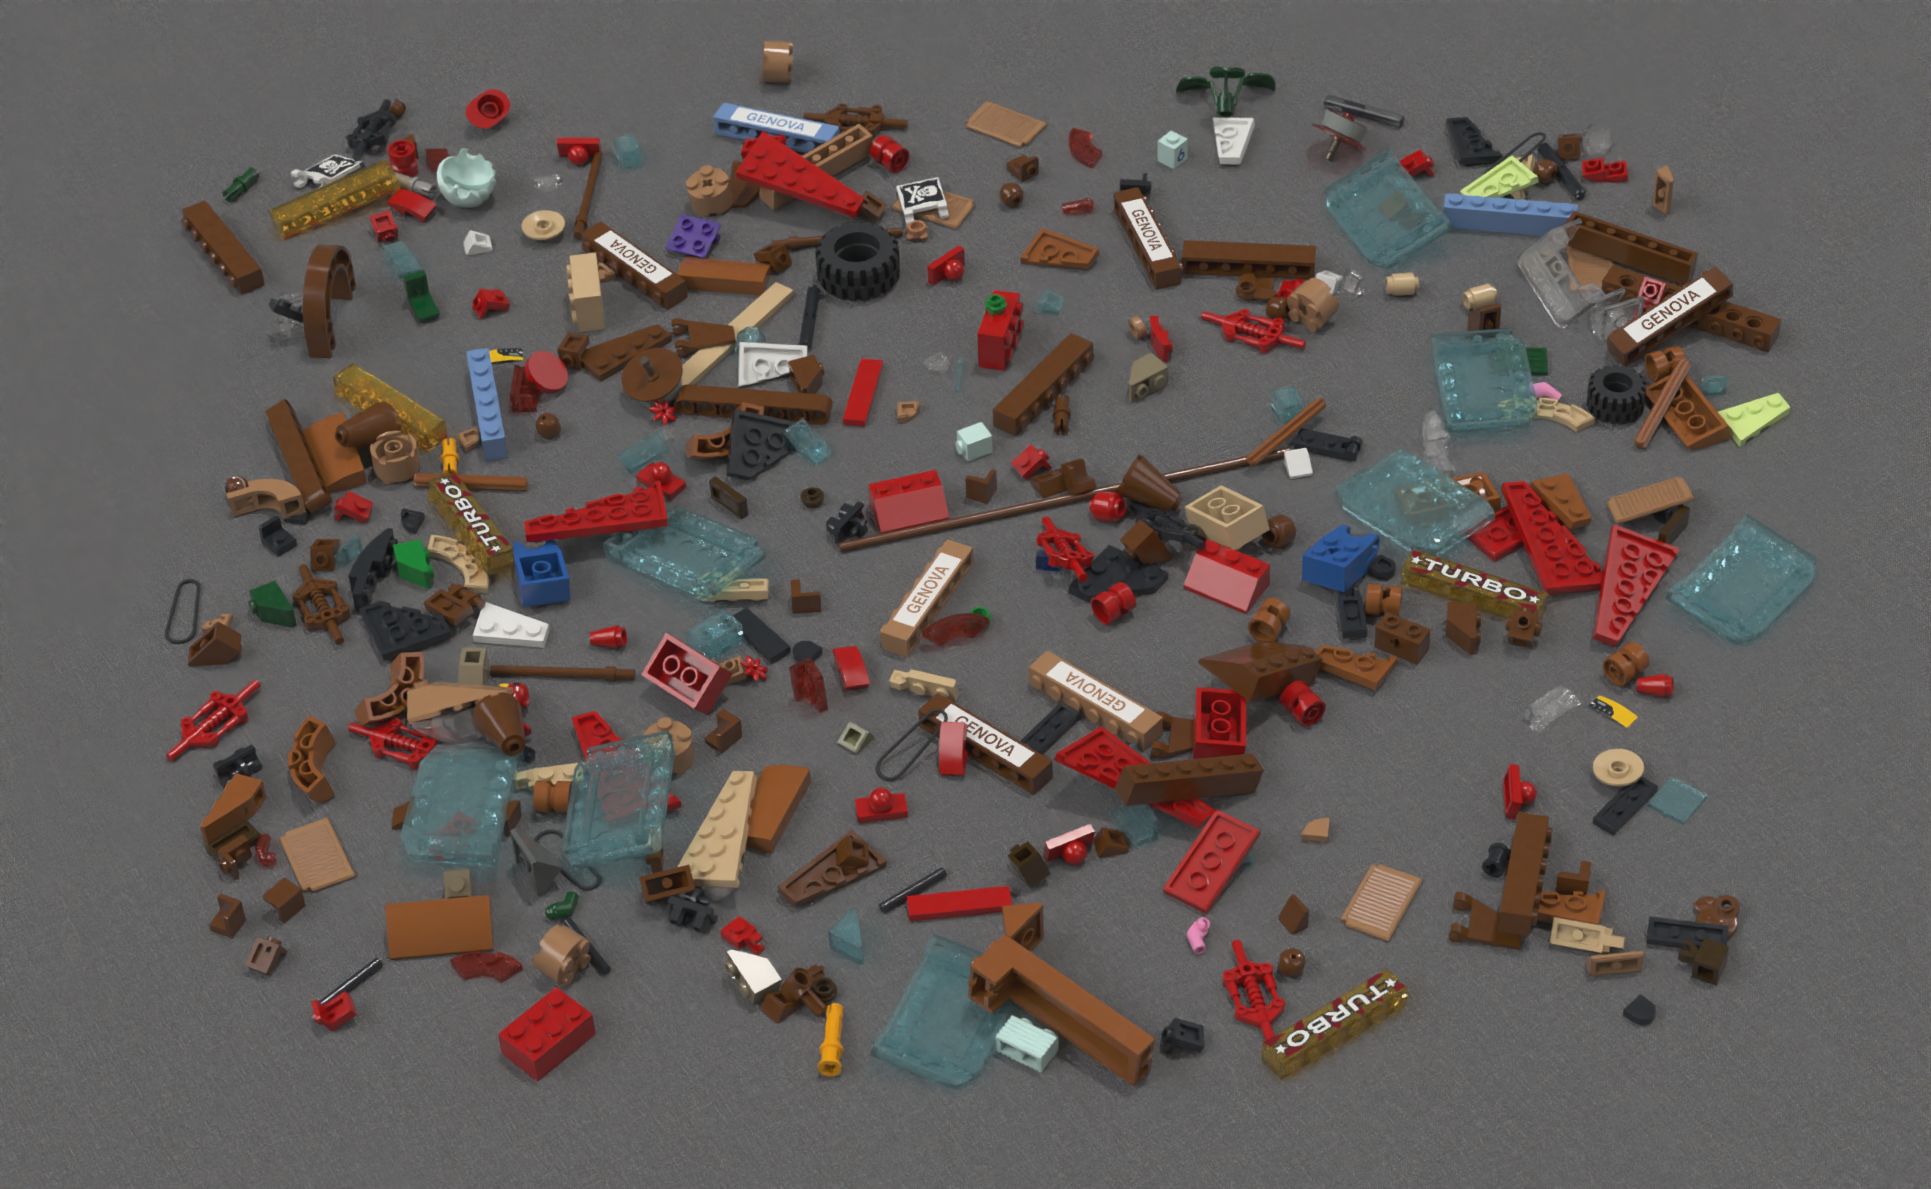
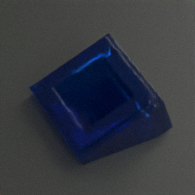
M1040 550L1035 558L1036 569L1059 572L1061 566H1050L1048 564L1049 557L1044 550Z

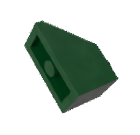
M276 580L249 590L251 598L248 601L249 608L252 614L258 615L261 622L292 628L297 626L294 610Z

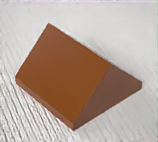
M1036 902L1002 906L1003 935L1006 934L1031 952L1044 939L1043 904Z

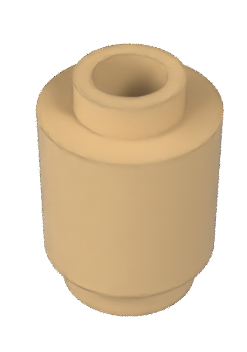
M1413 272L1391 274V276L1386 277L1387 294H1392L1393 296L1414 295L1415 290H1419L1418 276L1414 277Z
M1489 283L1469 288L1467 292L1462 294L1463 303L1467 310H1476L1494 305L1495 300L1498 298L1495 287Z

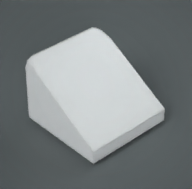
M469 231L464 240L466 255L491 252L490 236Z
M1328 271L1319 272L1315 277L1325 282L1331 288L1329 291L1331 295L1337 291L1345 279L1343 276Z
M1306 448L1290 450L1284 453V465L1290 479L1313 475Z

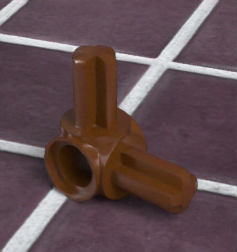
M815 964L807 970L800 967L795 968L781 986V993L787 1000L791 1002L803 1001L817 1017L827 1010V1006L812 991L814 982L824 977V967Z

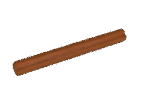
M1680 359L1677 362L1634 439L1637 448L1644 449L1649 443L1690 369V362L1688 360Z
M1317 398L1250 453L1246 457V462L1251 467L1256 466L1326 407L1323 399Z
M415 473L414 485L417 487H437L435 482L439 483L441 481L440 478L446 479L452 474ZM456 474L461 480V485L449 477L453 485L466 489L525 491L528 487V479L526 477Z

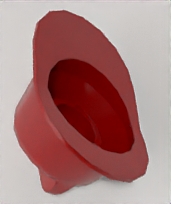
M486 90L467 105L466 117L475 127L481 129L490 128L508 114L510 101L506 94L500 90Z

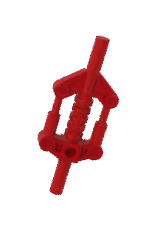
M1242 309L1224 317L1207 311H1203L1201 315L1202 320L1221 325L1226 341L1233 342L1235 339L1243 341L1247 345L1259 348L1261 353H1268L1271 348L1278 347L1280 343L1303 350L1306 347V341L1283 334L1284 320L1282 318L1272 320L1266 317H1256L1250 315L1248 309ZM1249 320H1252V321H1255V322H1259V325H1258V326H1257L1256 324H1252V325H1251V323H1249L1248 321H1249ZM1238 330V332L1244 333L1246 335L1249 334L1250 336L1244 337L1237 335L1236 331Z
M1044 517L1042 524L1046 531L1037 535L1036 543L1038 546L1044 547V551L1049 557L1048 564L1052 567L1061 566L1065 567L1066 570H1073L1079 581L1085 582L1088 576L1082 567L1092 566L1094 554L1087 551L1080 544L1081 536L1079 534L1058 529L1049 517ZM1053 543L1058 551H1055L1049 544ZM1070 546L1076 547V551H1073Z
M253 680L236 696L231 693L228 695L221 694L219 691L212 692L210 700L201 706L195 715L191 718L184 717L181 720L183 740L166 754L168 760L173 762L189 747H216L219 744L218 738L226 731H231L239 723H246L249 717L242 702L261 687L260 683L257 680ZM213 708H217V710L199 723L197 727L194 726V722L202 715L205 716ZM229 716L232 717L225 724H223V728L220 729L217 733H209L214 729V727H217L219 723H222L224 719H226Z
M394 718L375 728H369L353 722L348 727L349 732L370 738L375 757L382 758L385 755L393 757L396 761L410 764V768L413 770L420 769L427 761L431 762L433 757L459 764L462 759L460 754L437 748L439 736L438 730L435 728L427 730L415 726L412 728L402 725V721L398 718ZM403 730L411 733L413 736L422 738V740H414L413 738L396 733H400ZM388 744L389 746L412 752V754L409 755L399 751L395 753L385 750V745Z
M1236 939L1232 941L1231 945L1238 964L1232 970H1227L1223 973V986L1228 989L1230 998L1234 1000L1236 1006L1235 1018L1238 1021L1255 1027H1261L1265 1041L1275 1036L1271 1025L1284 1012L1285 1001L1278 997L1272 964L1267 962L1259 964L1248 961L1241 940ZM1257 980H1264L1268 992L1272 995L1273 1001L1267 1006ZM1238 984L1244 985L1252 1009L1241 1005L1239 1000L1240 994L1237 988Z

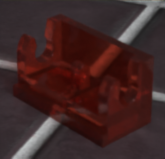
M519 365L514 366L510 390L512 412H537L540 390L536 388L537 385L534 382L531 383L528 380L525 367H519Z

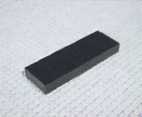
M747 607L728 618V625L771 664L791 652L790 646Z
M1061 702L1020 742L1027 744L1031 749L1043 755L1081 719V713Z
M1641 777L1637 782L1624 786L1593 817L1592 824L1614 836L1657 792L1658 785Z
M1649 916L1646 944L1683 948L1684 941H1691L1699 950L1705 938L1727 946L1729 926Z

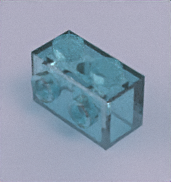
M725 609L686 631L687 645L710 659L719 657L744 641L742 624Z

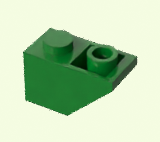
M421 539L393 545L400 578L426 589L432 588L430 578H434L432 564L426 563L431 562L428 548H423Z

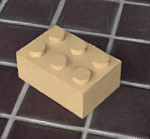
M596 253L571 255L570 265H566L568 278H572L568 279L570 306L571 309H575L571 311L573 324L577 323L578 332L605 329Z
M1222 485L1185 506L1188 522L1198 526V535L1234 550H1239L1246 543L1259 538L1263 533L1270 530L1263 505Z

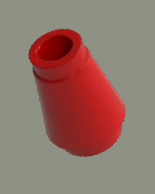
M615 625L591 631L590 643L592 646L620 649L621 646H626L627 644L625 627Z
M1667 673L1637 678V692L1664 698L1673 696V676H1667Z

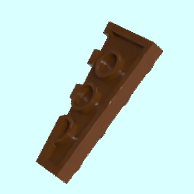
M656 324L587 348L581 356L582 367L602 382L623 370L627 363L638 353L651 348H661L672 342L671 334Z

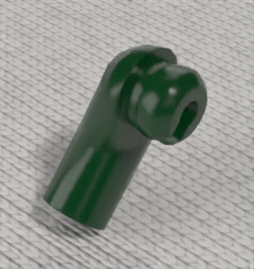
M573 891L567 892L564 901L553 903L545 909L546 917L550 920L570 917L578 901V894Z

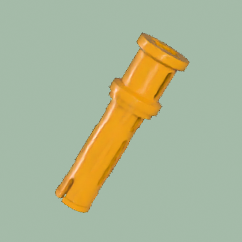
M832 1003L831 1006H827L825 1039L819 1049L821 1061L818 1063V1071L827 1077L837 1076L842 1071L840 1057L843 1055V1046L840 1043L844 1008L838 1003Z

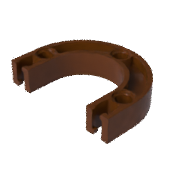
M317 245L307 265L303 290V325L309 358H332L331 349H335L336 340L331 318V299L352 300L353 293L351 291H355L357 286L351 256L347 248L342 245Z

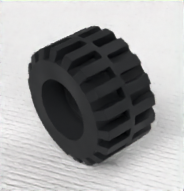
M1613 365L1612 367L1604 366L1603 369H1597L1595 373L1591 374L1588 382L1586 404L1589 412L1593 413L1595 418H1600L1603 422L1608 421L1610 424H1625L1626 421H1634V418L1640 417L1644 411L1647 388L1646 380L1643 379L1641 373H1636L1635 369H1629L1627 366Z

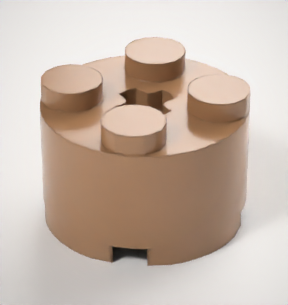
M763 42L762 82L791 84L793 55L789 54L793 53V42Z
M705 165L686 181L685 184L691 206L698 215L708 217L711 213L720 215L732 206L733 193L728 175L723 170Z
M1317 278L1305 280L1288 296L1287 305L1290 310L1288 316L1293 322H1300L1311 332H1316L1339 310L1338 298L1336 295L1334 297L1329 292L1331 288L1322 280Z
M389 431L379 435L376 438L377 441L370 446L376 476L386 485L414 479L415 473H418L420 468L415 438L410 434L408 436L403 435L402 431Z
M663 717L657 723L650 726L642 736L645 762L651 770L663 771L669 777L668 774L673 773L681 775L693 765L694 748L692 732L683 723Z
M561 924V927L555 925L539 943L543 948L540 954L535 952L532 964L535 969L568 987L574 980V973L579 968H586L591 960V956L588 955L590 942L564 924Z

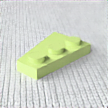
M1510 156L1462 189L1460 193L1461 195L1498 198L1539 183L1537 175L1515 157Z
M1779 393L1719 411L1718 413L1727 423L1730 436L1741 447L1746 444V440L1751 436L1756 437L1766 426L1771 427L1787 416L1790 412V406Z

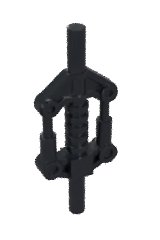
M385 99L382 102L379 110L366 116L358 117V127L353 130L352 134L346 136L349 148L357 147L352 156L353 160L360 161L366 149H372L373 146H382L387 143L386 136L390 131V126H394L397 123L395 115L387 112L391 105L389 99ZM381 124H386L382 127L381 131L378 132L379 128L381 127Z
M1135 501L1130 504V509L1136 512L1135 524L1141 520L1156 531L1161 540L1182 541L1200 551L1204 550L1205 542L1196 537L1198 526L1195 524H1185L1184 520L1176 516L1175 511H1160L1157 508L1148 509Z

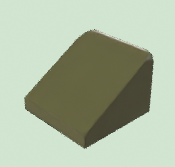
M849 721L837 743L858 754L875 736Z

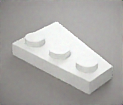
M1213 118L1220 164H1241L1255 126L1254 118Z
M740 342L738 388L788 375V361L806 357L807 346Z
M486 602L485 606L481 609L473 633V640L479 643L544 648L550 631L549 624Z

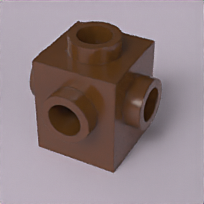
M1528 608L1514 609L1513 616H1508L1506 630L1509 631V644L1533 649L1535 637H1540L1543 624L1539 622V615L1535 611Z

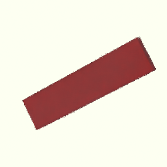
M861 358L844 412L843 425L866 427L882 373L883 360Z
M1009 886L907 896L909 921L1002 912V906L1012 905Z

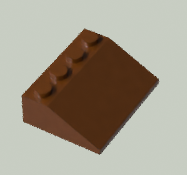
M1260 641L1200 658L1198 663L1249 702L1282 693L1294 681L1301 680L1307 685L1313 684L1323 658L1307 646Z

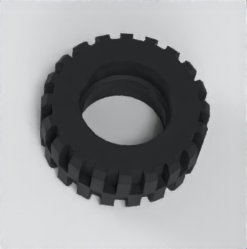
M854 222V224L845 223L842 224V227L838 228L836 226L831 229L830 233H825L817 244L815 256L818 281L829 294L837 295L839 299L844 300L847 298L849 301H856L857 299L866 301L871 297L875 299L881 293H887L890 287L893 288L900 277L898 242L888 230H884L879 225L873 226L872 223L868 222L866 224H861L860 222Z

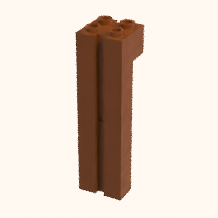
M1006 934L998 941L994 940L981 957L977 956L971 962L969 967L968 998L993 1015L1010 999L1133 1087L1150 1071L1152 1057L1149 1055L1154 1050L1155 1038Z

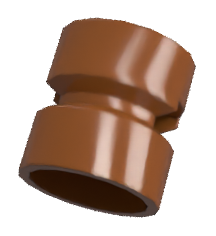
M1679 346L1664 349L1663 352L1659 350L1646 354L1645 368L1650 380L1656 382L1671 375L1677 362L1680 359L1686 360L1683 350Z
M1368 583L1365 614L1379 615L1381 612H1384V614L1389 612L1400 616L1402 587L1389 585L1384 589L1380 584Z
M1265 599L1248 624L1250 634L1258 641L1274 642L1291 617L1289 607L1279 599Z
M1629 642L1617 652L1607 657L1603 661L1602 667L1606 677L1613 684L1624 686L1635 676L1645 671L1650 665V660L1642 646L1635 642Z
M536 780L533 796L535 813H550L552 809L556 813H572L574 804L573 782L557 781L553 785L551 781Z

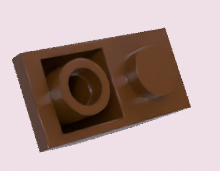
M1448 601L1446 636L1469 655H1475V645H1480L1481 631L1476 630V628H1481V613H1477V603Z

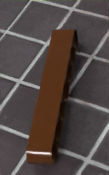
M683 385L679 388L674 407L678 413L683 415L732 418V412L742 402L763 406L764 416L801 424L824 425L829 421L833 402L830 397L822 394Z
M284 398L265 412L295 484L301 493L303 503L312 514H315L332 503L333 500L298 417L291 404Z

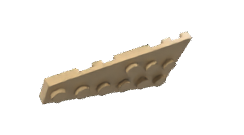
M732 771L677 866L690 865L694 886L739 888L740 881L738 875L739 872H742L743 866L741 857L745 853L749 830L747 822L748 817H751L752 813L750 804L751 800L754 799L757 783L754 771Z

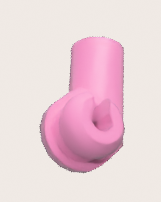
M1546 382L1532 384L1526 390L1527 396L1532 399L1547 397L1559 400L1562 395Z
M1200 917L1195 921L1187 932L1190 945L1197 955L1206 951L1203 938L1211 926L1210 921L1204 917Z

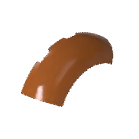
M742 402L737 410L763 415L764 407ZM731 425L725 431L712 435L694 434L686 444V457L695 460H709L728 455Z
M423 652L400 653L390 665L391 679L388 690L381 695L364 698L354 710L360 724L369 725L385 721L407 707V691L414 688V683L423 680Z
M309 715L293 737L294 744L292 750L288 752V766L298 788L313 801L324 802L335 795L326 777L322 774V767L328 752L336 742L327 725Z

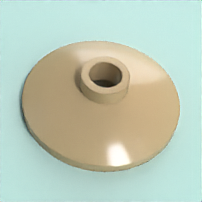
M549 210L531 213L522 222L523 233L534 240L552 239L561 234L565 228L564 218L559 213Z
M1610 749L1602 752L1595 758L1593 772L1598 780L1607 785L1627 786L1637 782L1642 777L1644 763L1632 751Z

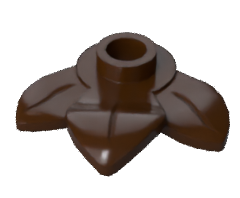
M1251 271L1247 272L1239 278L1236 295L1243 300H1251L1253 298L1269 300L1272 297H1276L1277 292L1272 289L1274 278L1256 279Z
M1724 895L1719 898L1706 896L1698 899L1693 904V908L1699 912L1695 922L1729 926L1728 939L1737 930L1736 916L1740 912V904L1735 897L1730 895ZM1723 905H1731L1729 909L1722 908Z

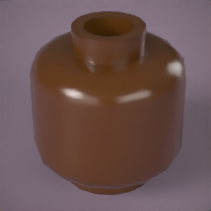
M1276 515L1267 520L1270 530L1261 535L1263 541L1269 547L1277 549L1291 543L1295 539L1296 527L1288 516Z

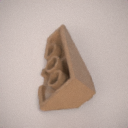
M428 680L414 683V688L407 691V719L409 723L432 718L447 712L448 709L457 711L471 706V703L477 705L479 701L488 695L492 697L499 695L500 692L512 694L514 691L512 687L448 682L429 683Z

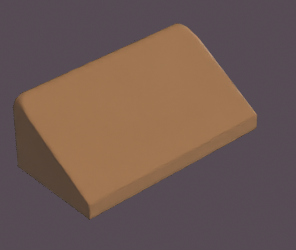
M1665 165L1655 173L1652 205L1668 216L1671 208L1674 179L1669 167Z
M1637 951L1590 956L1586 960L1589 976L1642 971L1644 952Z

